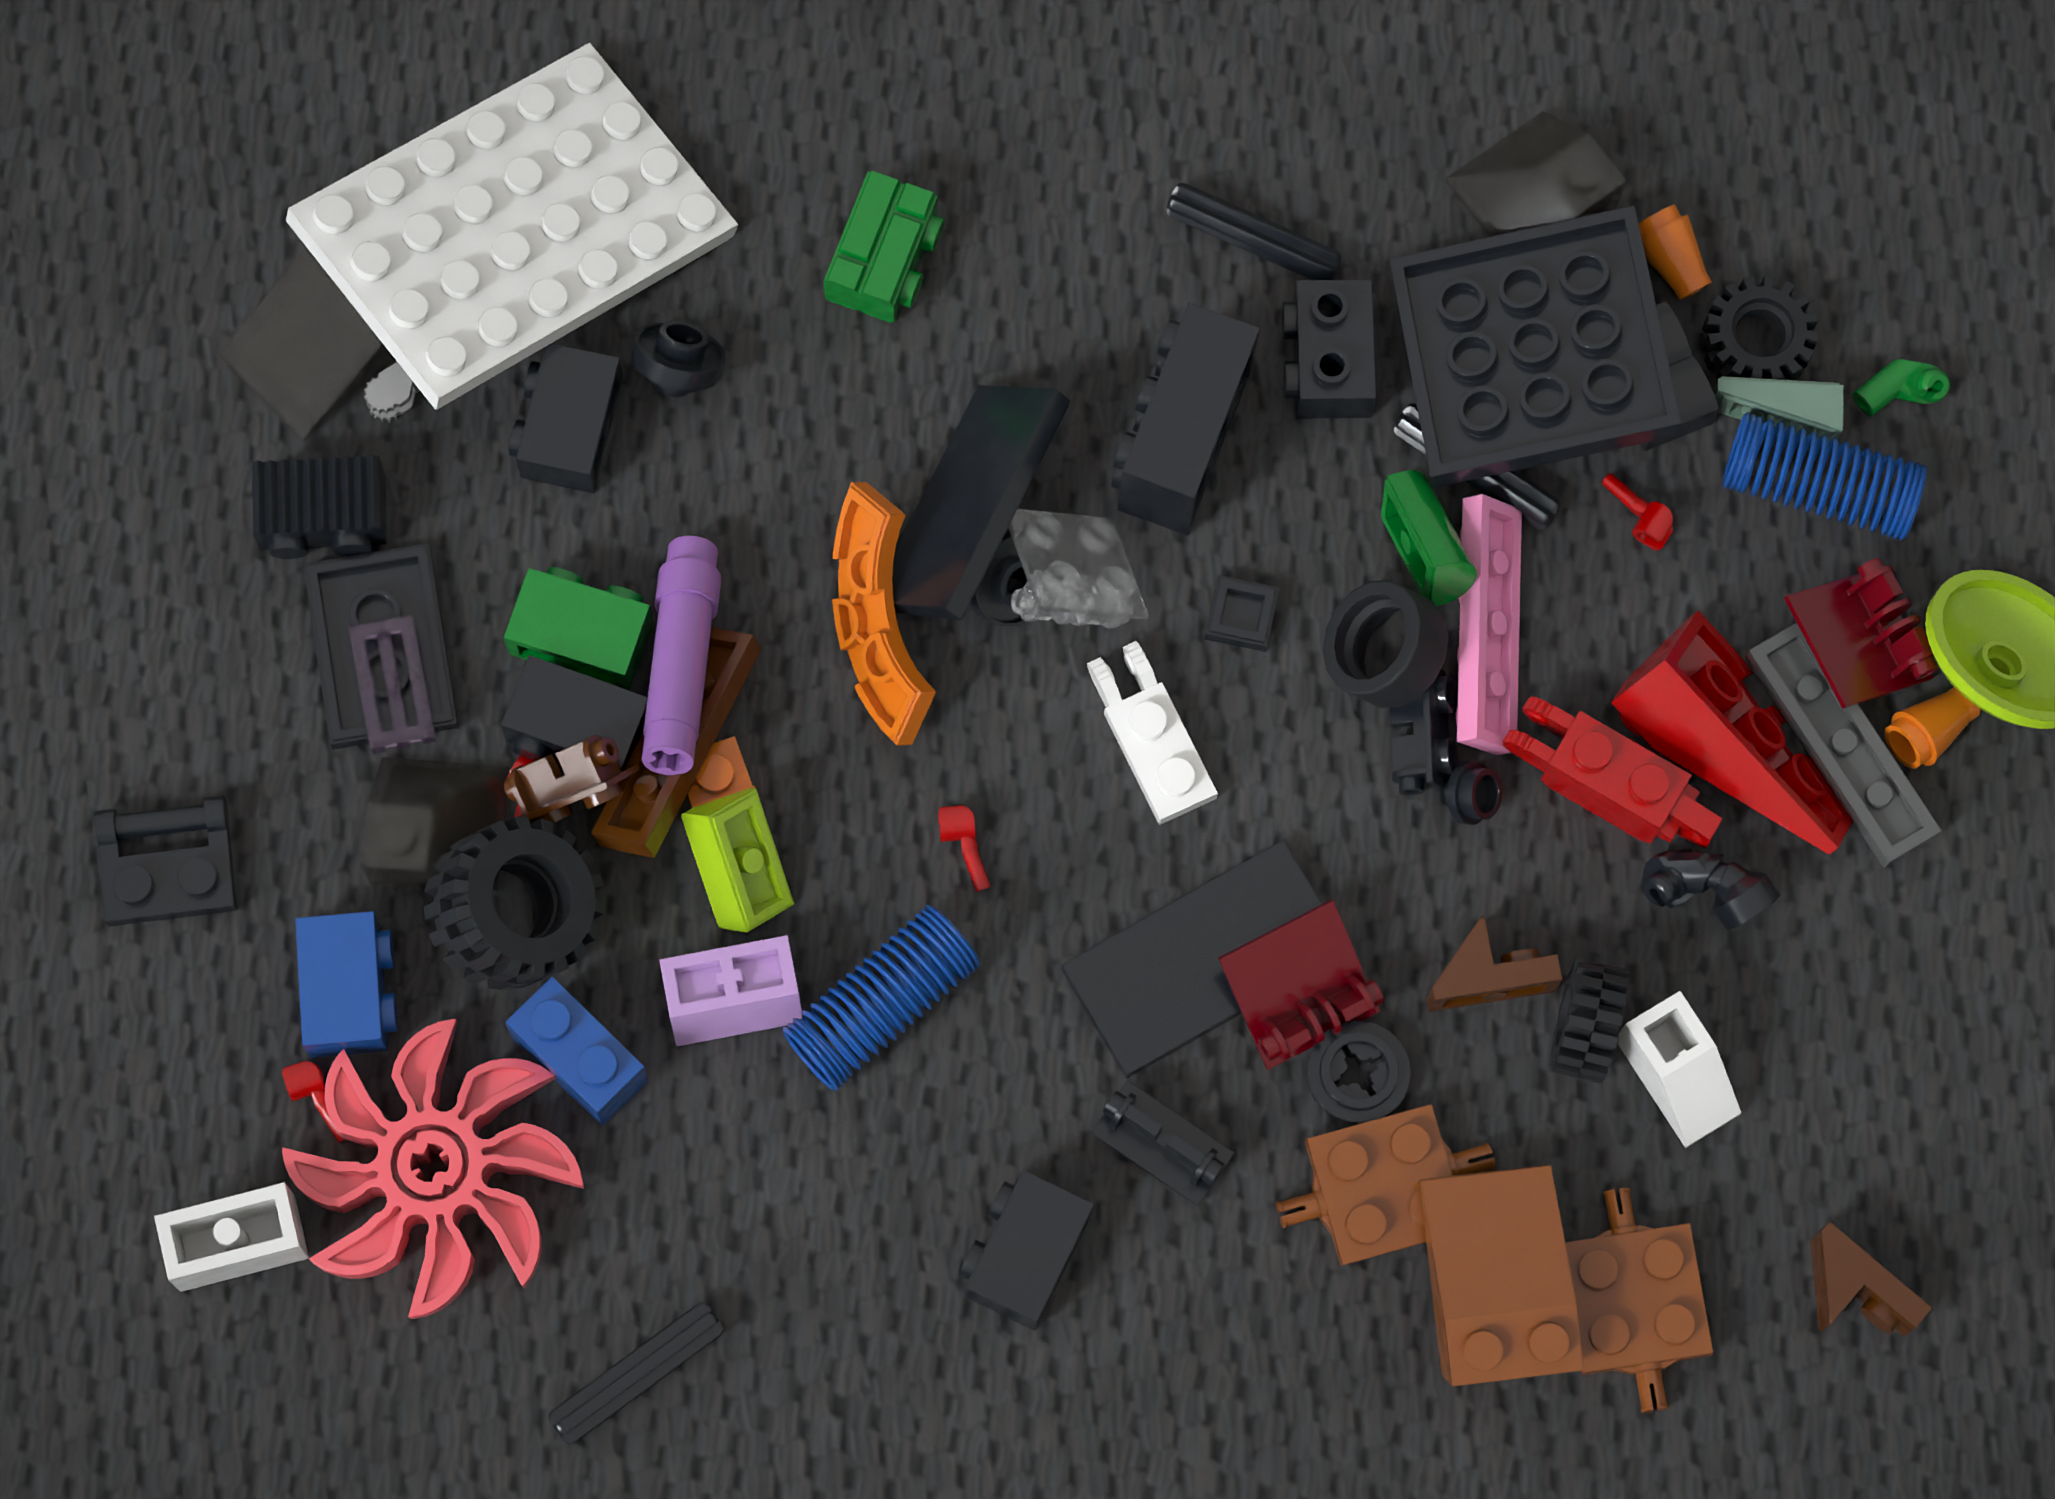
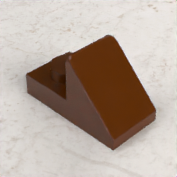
M1481 916L1432 987L1426 999L1428 1012L1553 993L1562 981L1558 954L1540 957L1538 949H1522L1502 955L1500 957L1501 963L1494 964L1485 918Z
M1830 1221L1811 1239L1818 1329L1820 1332L1833 1323L1854 1296L1864 1303L1860 1311L1873 1325L1888 1334L1896 1330L1903 1337L1917 1328L1932 1310L1931 1306Z

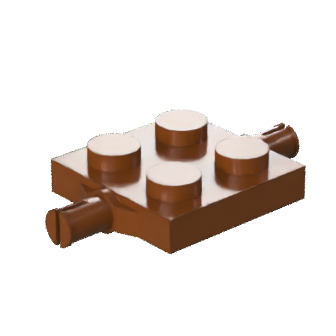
M1432 1104L1307 1138L1305 1145L1313 1169L1312 1193L1283 1201H1276V1209L1279 1214L1300 1207L1303 1208L1302 1211L1279 1218L1283 1229L1287 1228V1226L1320 1218V1221L1332 1235L1340 1266L1426 1243L1419 1180L1495 1170V1160L1492 1157L1471 1164L1468 1162L1469 1160L1492 1154L1489 1143L1452 1153L1441 1138Z
M1619 1188L1618 1195L1622 1214H1619L1615 1189L1603 1192L1610 1230L1595 1238L1565 1242L1578 1312L1584 1365L1581 1375L1610 1371L1630 1375L1635 1374L1641 1413H1651L1654 1410L1650 1386L1653 1388L1656 1411H1663L1669 1409V1405H1667L1661 1370L1667 1369L1678 1361L1713 1355L1690 1223L1656 1229L1641 1225L1636 1226L1630 1195L1631 1189Z

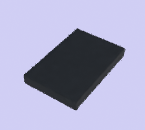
M429 543L303 564L332 749L458 729L457 712Z

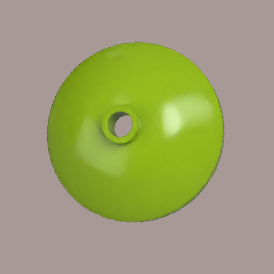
M1971 570L1959 573L1948 579L1930 600L1925 622L1930 647L1946 678L1967 700L1989 715L2018 726L2037 729L2055 728V597L2027 580L1999 571Z

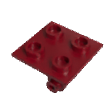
M1880 557L1871 559L1857 568L1859 574L1784 597L1842 709L1934 679L1932 673L1939 669L1927 635L1922 626L1916 627L1921 622L1919 616L1912 615L1904 619L1902 618L1901 614L1909 609L1912 603L1909 598L1894 602L1896 598L1903 594V591L1893 574L1892 566H1884Z
M1332 899L1218 957L1267 1070L1312 1048L1316 1042L1319 1044L1325 1041L1324 1033L1327 1030L1336 1035L1342 1032L1341 1023L1364 1021L1381 1012L1378 1005L1384 1002L1383 995L1373 979L1367 981Z

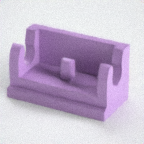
M788 935L659 959L676 1047L787 1026L788 1023H793V1018L802 1019Z

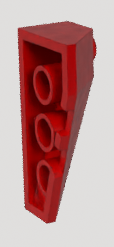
M1697 610L1626 679L1611 703L1618 710L1624 725L1632 733L1642 736L1654 750L1830 855L1839 848L1853 821L1811 758L1801 753L1792 755L1785 745L1786 739L1781 728L1786 723L1774 705L1766 709L1759 707L1742 682L1753 673L1737 651Z

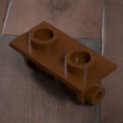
M593 735L582 742L555 753L565 775L562 776L553 754H550L529 764L514 768L510 773V777L504 782V789L508 798L513 802H517L523 813L517 817H528L529 820L534 819V821L544 819L555 823L573 813L570 803L583 799L586 808L589 809L622 794L623 792L618 782L639 771L640 768L636 764L620 770L617 763L619 750L614 740L609 737L602 738L599 735Z

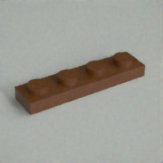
M711 627L699 736L696 742L692 769L684 774L663 775L649 770L642 762L643 732L624 768L626 769L638 764L640 770L618 782L623 793L607 801L591 832L600 847L655 858L762 650L753 635Z

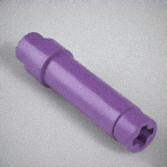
M681 536L672 540L668 545L666 562L660 567L658 572L654 604L658 612L643 731L642 762L649 770L663 775L684 774L693 767L695 747L699 736L712 619L718 613L722 579L717 569L718 549L711 541L698 536Z

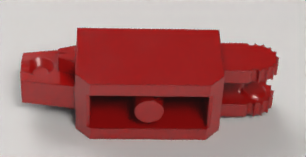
M1531 696L1527 699L1522 712L1535 724L1562 738L1557 750H1554L1529 734L1516 729L1509 730L1502 742L1511 753L1543 771L1544 773L1540 780L1548 788L1640 841L1651 844L1657 836L1671 843L1677 834L1703 849L1709 845L1723 818L1695 801L1700 792L1688 784L1692 776L1691 774L1582 711H1579L1575 718L1555 705H1551L1548 701H1544L1542 698L1539 699L1536 696Z

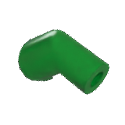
M1897 359L1890 362L1852 393V398L1865 415L1873 417L1894 399L1920 404L1939 402L1947 396L1950 390V381L1948 375L1937 366Z

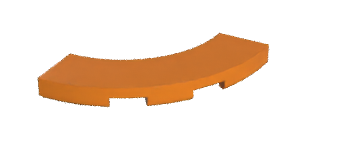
M851 482L842 506L833 548V559H839V598L832 599L840 650L848 651L854 672L859 681L855 685L856 692L880 729L897 746L912 745L936 694V690L924 679L911 660L903 643L894 609L893 561L898 536L906 515L869 483Z

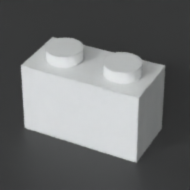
M285 1182L154 1216L168 1280L180 1292L309 1259L296 1197Z

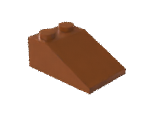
M1537 1165L1419 1180L1442 1376L1453 1387L1583 1371L1584 1365L1577 1304L1551 1165Z

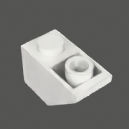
M1681 991L1632 1019L1621 1029L1618 1034L1617 1044L1685 1148L1741 1114L1717 1046Z

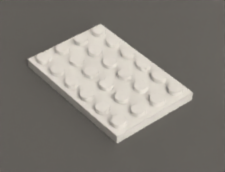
M591 43L582 46L289 207L286 222L435 410L734 237L738 227L737 222Z

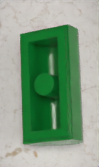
M1406 470L1387 475L1384 484L1381 519L1420 594L1433 601L1436 606L1458 599L1472 587L1476 580L1477 572L1428 478L1424 473L1416 470Z

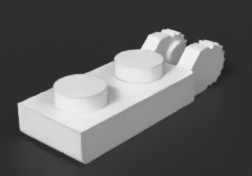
M1135 641L1122 648L1126 666L1130 673L1134 675L1141 692L1122 700L1113 673L1101 657L1087 663V668L1106 707L1104 715L1157 822L1161 825L1217 799L1218 793L1163 683H1157L1145 653L1139 643Z

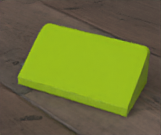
M756 788L742 790L696 806L681 814L716 922L720 928L748 933L794 905Z

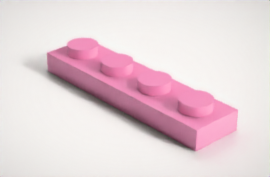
M1480 494L1463 498L1460 539L1476 569L1477 577L1472 587L1459 597L1457 742L1494 755H1503L1511 752L1506 749L1502 741L1509 730H1517L1522 512L1514 506Z

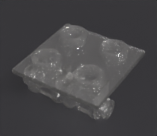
M1017 509L1009 525V530L1028 582L1023 589H1016L1012 595L1011 606L1015 614H1020L1022 619L1028 622H1035L1037 620L1050 621L1053 617L1057 624L1067 625L1070 622L1075 626L1094 624L1103 625L1109 629H1115L1121 623H1127L1130 618L1144 620L1148 618L1149 614L1112 518Z

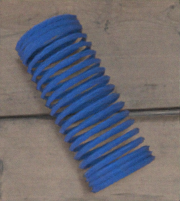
M1749 412L1743 415L1725 468L1722 482L1724 489L1729 487L1731 491L1735 489L1736 492L1740 491L1741 494L1746 492L1756 457L1766 435L1761 461L1750 492L1752 497L1756 496L1769 454L1778 435L1773 460L1761 497L1763 500L1768 498L1778 462L1788 440L1785 459L1775 486L1772 501L1774 504L1779 501L1791 459L1799 443L1796 462L1783 499L1785 507L1790 504L1803 459L1810 445L1806 468L1793 505L1795 510L1799 509L1806 492L1813 464L1821 448L1818 467L1804 508L1806 513H1808L1813 507L1824 467L1832 451L1829 470L1815 510L1818 517L1824 510L1834 472L1843 454L1840 473L1826 512V517L1829 520L1835 513L1845 475L1854 456L1851 475L1837 515V520L1840 523L1844 520L1856 478L1865 459L1862 478L1847 521L1852 526L1860 510L1868 477L1876 462L1873 481L1858 524L1860 529H1863L1871 513L1879 480L1887 465L1885 480L1869 526L1870 531L1874 532L1882 516L1891 480L1898 468L1896 483L1883 517L1880 532L1882 536L1886 534L1888 538L1892 536L1893 539L1905 540L1913 524L1927 477V467L1925 464L1920 465L1919 462L1914 463V461L1910 460L1904 465L1902 457L1894 461L1890 453L1883 458L1879 450L1872 455L1869 447L1861 452L1858 444L1850 449L1848 441H1844L1839 446L1837 438L1831 439L1828 443V437L1825 434L1817 440L1815 431L1807 436L1804 428H1801L1796 433L1794 425L1788 426L1785 430L1783 422L1777 423L1774 427V422L1771 418L1766 420L1763 425L1761 415L1756 417L1755 414L1750 415Z
M925 905V909H920V913H915V921L907 920L906 928H898V936L890 935L889 943H881L880 951L872 950V959L864 958L863 966L855 965L854 974L846 973V981L837 980V989L829 988L828 996L820 995L819 1004L811 1003V1012L802 1010V1019L793 1018V1023H788V1027H783V1035L807 1067L829 1089L838 1091V1087H843V1082L848 1083V1078H853V1072L836 1050L815 1030L809 1018L821 1028L845 1060L857 1071H862L860 1061L849 1047L862 1061L871 1063L870 1055L860 1042L873 1055L879 1056V1048L871 1037L881 1047L888 1048V1041L881 1031L889 1039L897 1041V1034L892 1026L897 1031L905 1033L906 1028L901 1019L908 1025H914V1018L908 1009L916 1017L923 1018V1011L918 1003L924 1009L932 1010V1004L927 996L932 1001L940 1003V995L937 990L943 995H949V988L946 983L953 988H958L955 976L961 980H966V977H970V973H975V968L980 969V960L969 942L951 921L934 906ZM913 927L921 932L929 946L916 935ZM904 934L912 939L920 953L907 942ZM895 942L904 947L914 964L898 949ZM887 950L896 956L906 972L891 959ZM878 957L888 964L897 979L882 966ZM870 965L879 971L891 990L873 973ZM861 972L872 981L882 997L866 983ZM853 981L858 983L863 988L864 992L867 994V996L870 998L873 1004L877 1007V1009L869 1002V1000L864 995H862L857 990ZM844 988L854 995L867 1015L848 997ZM835 995L846 1004V1006L849 1008V1010L852 1012V1014L858 1020V1022L862 1025V1027L844 1008L841 1007ZM826 1003L837 1011L853 1034L832 1014ZM818 1011L828 1018L830 1023L833 1025V1027L836 1029L839 1035L843 1038V1040L848 1044V1046L823 1021Z

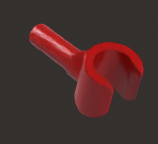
M1609 473L1601 484L1629 508L1630 512L1640 517L1631 531L1632 535L1649 548L1660 551L1673 532V515L1671 510L1659 502L1652 501L1648 503L1636 495L1613 473Z
M964 805L940 807L938 810L940 842L961 841L962 855L975 891L979 892L990 888L991 886L977 849L978 844L976 842L973 812Z
M302 1061L284 1067L282 1069V1076L291 1101L294 1102L312 1096L315 1107L337 1142L341 1143L346 1140L342 1138L328 1115L325 1103L326 1082L320 1067L309 1061Z

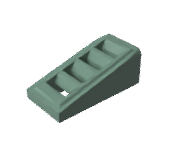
M1720 377L1713 388V393L1719 407L1718 413L1741 420L1746 412H1749L1750 415L1755 414L1756 417L1761 415L1763 425L1766 420L1771 418L1774 422V427L1777 423L1783 422L1785 430L1788 426L1794 425L1796 433L1801 428L1806 430L1807 436L1815 431L1817 440L1825 434L1828 437V443L1833 438L1838 439L1843 430L1844 385H1840V383Z

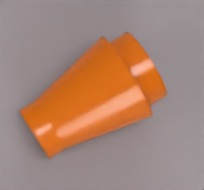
M1673 204L1639 223L1646 260L1674 290L1679 301L1694 295L1712 284L1706 272L1688 214L1681 216L1676 205Z
M1953 687L1945 693L1896 712L1892 716L1891 724L1885 728L1884 736L1886 743L1896 759L1906 767L1916 769L1921 765L1931 766L1969 722L1980 715V709Z

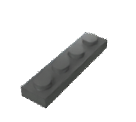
M1797 622L1748 651L1745 656L1747 662L1883 868L1935 839L1942 832L1860 706L1857 704L1842 709Z

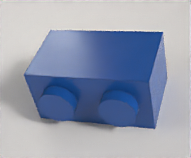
M374 911L295 918L302 1046L310 1058L337 1056L342 1049L346 1051L347 1055L388 1051L387 1032H398L395 993L385 994L383 969L394 968L395 965L392 931L381 930V925Z
M553 977L505 1022L511 1038L539 1065L552 1072L556 1078L555 1081L601 1126L648 1082L645 1067Z

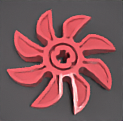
M456 1019L439 1021L425 1027L409 1039L399 1052L391 1077L407 1106V1113L403 1119L397 1122L388 1121L382 1111L372 1101L344 1049L340 1051L333 1061L325 1084V1103L328 1115L342 1138L368 1148L378 1149L377 1157L372 1162L361 1164L359 1162L336 1161L282 1147L285 1167L296 1187L308 1199L323 1208L347 1213L370 1203L376 1197L387 1198L385 1208L374 1214L362 1227L309 1258L314 1265L323 1271L349 1279H362L385 1273L400 1263L409 1241L411 1229L418 1224L429 1225V1231L426 1235L425 1258L408 1315L410 1319L426 1317L441 1311L450 1305L468 1284L473 1273L475 1258L465 1237L459 1230V1222L465 1215H479L484 1225L497 1239L523 1289L535 1274L542 1251V1236L536 1216L525 1198L499 1188L487 1187V1182L493 1174L504 1172L506 1174L530 1175L584 1189L582 1173L574 1155L564 1142L546 1129L532 1124L520 1123L497 1133L490 1139L479 1138L481 1128L490 1124L503 1110L556 1079L552 1072L541 1065L517 1058H502L480 1064L467 1072L457 1095L455 1107L447 1112L437 1110L440 1102L441 1081L458 1023ZM434 1154H439L445 1166L449 1168L447 1172H436L432 1182H426L427 1179L418 1166L420 1163L430 1164Z

